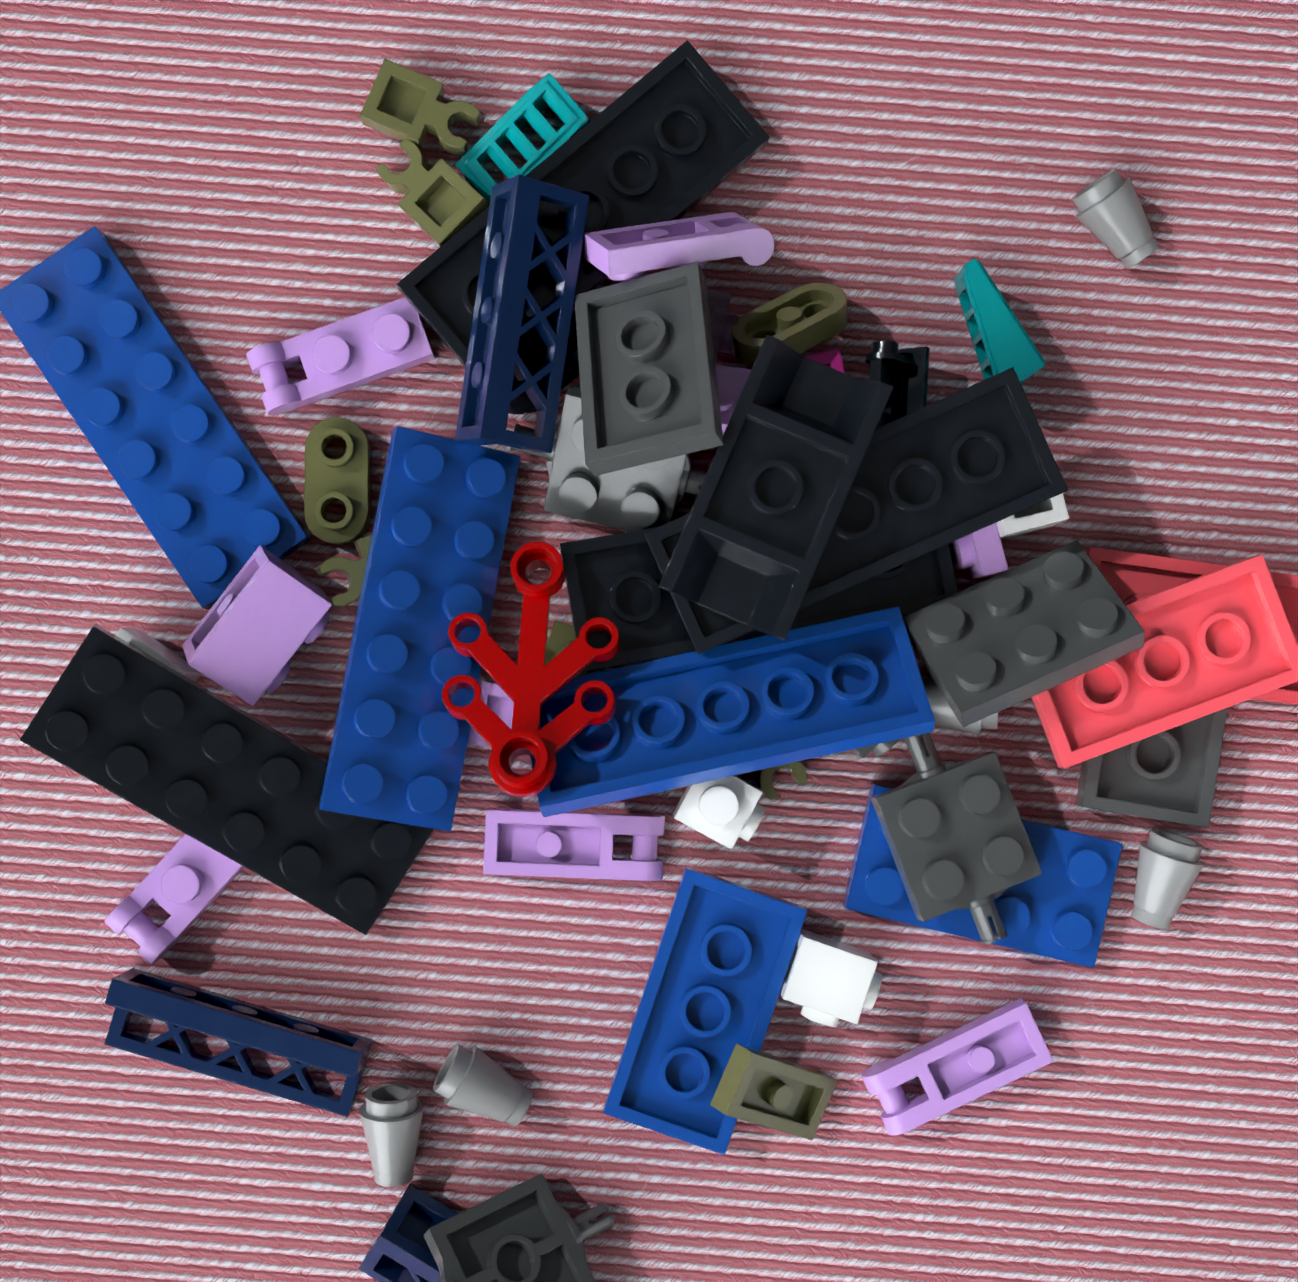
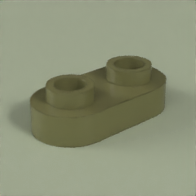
M829 283L805 284L744 314L734 322L731 329L736 358L741 363L753 367L766 335L781 340L799 354L819 343L832 339L848 323L847 297L845 292L840 287Z
M341 417L327 418L317 423L309 432L305 443V521L310 531L316 537L333 545H348L360 539L368 530L372 518V445L364 430L353 421ZM335 438L345 439L347 444L345 454L339 459H329L326 453L328 443ZM333 501H343L346 506L345 517L340 522L330 523L326 517L328 505Z

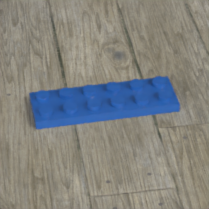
M96 226L92 227L0 290L1 313L202 609H211L260 545L283 560L312 540L303 524L100 229Z
M396 426L392 430L321 795L320 810L451 832L471 725L466 720L457 719L448 712L442 701V689L449 679L457 675L470 676L479 683L481 666L473 657L462 656L454 649L448 636V628L456 616L471 612L481 616L489 629L520 455L457 442L454 439ZM474 626L466 627L460 632L458 640L462 643H472L478 639L481 630ZM469 688L458 690L453 695L452 704L459 707L470 704L474 699V691Z
M899 606L789 630L785 641L771 635H765L719 645L701 654L692 651L574 677L542 705L540 729L575 702L574 697L577 689L588 681H602L612 689L616 710L608 722L601 725L589 724L555 753L557 768L554 778L544 790L537 793L543 817H548L933 732L935 719ZM591 694L585 699L583 707L589 712H599L606 706L607 698L601 694ZM530 756L533 769L536 763V759Z

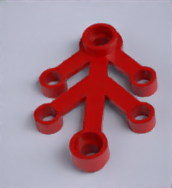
M530 542L523 545L515 552L510 564L515 586L523 594L517 665L490 637L486 622L478 614L471 612L459 614L451 621L448 628V636L454 649L462 656L473 657L514 702L512 729L484 703L485 698L479 683L470 676L457 675L449 679L442 689V701L453 717L466 720L491 747L488 765L494 782L502 791L517 797L532 796L544 790L550 784L556 772L557 762L555 753L589 724L601 725L608 722L616 710L612 689L602 681L592 680L585 682L577 689L574 697L575 702L540 729L542 705L593 661H608L617 654L620 648L619 633L615 624L606 618H592L581 627L579 637L545 665L550 597L561 589L565 580V570L561 555L552 545L545 542ZM544 568L551 572L550 578L542 584H534L528 580L530 573L535 569ZM474 626L481 630L478 639L472 643H462L458 640L460 632L466 627ZM604 631L610 634L612 638L607 646L597 649L588 644L589 637L595 632ZM469 688L474 691V699L470 704L463 707L452 704L453 695L458 690ZM601 694L607 698L606 706L599 712L587 711L583 707V703L589 695ZM520 755H530L536 759L533 770L527 774L520 775L512 771V763Z

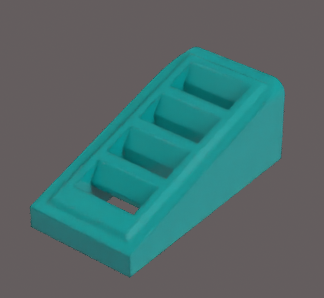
M548 73L531 87L455 166L490 205L492 186L497 183L481 164L491 158L508 179L518 174L526 176L587 125L590 120L556 79ZM548 107L564 123L557 132L541 114ZM528 124L545 142L539 150L521 132ZM508 141L527 161L520 169L501 149Z
M974 258L966 263L954 278V284L983 378L985 380L1014 367L1022 384L1045 367V360L980 260L977 261Z

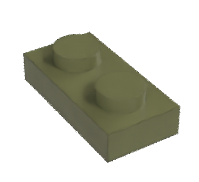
M736 1043L710 1105L726 1116L813 1140L837 1080L822 1071Z

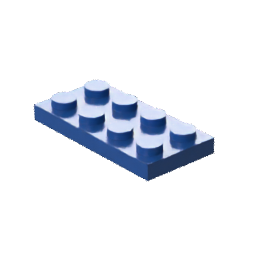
M871 783L843 907L860 913L980 941L981 938L970 909H954L924 922L916 919L871 801V797L893 788ZM1021 819L1042 874L1009 887L998 898L994 899L1008 936L1001 940L996 938L997 942L991 944L1094 968L1122 843Z
M687 866L685 867L604 1104V1114L725 1155L737 1118L726 1116L710 1104L736 1043L759 1051L761 1050L808 911L806 907Z

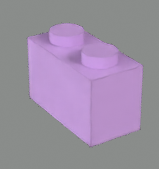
M260 545L182 645L187 663L240 699L254 706L264 692L271 694L282 684L290 669L289 659L303 642L309 644L320 635L328 622L329 612L327 611L332 604L319 585Z

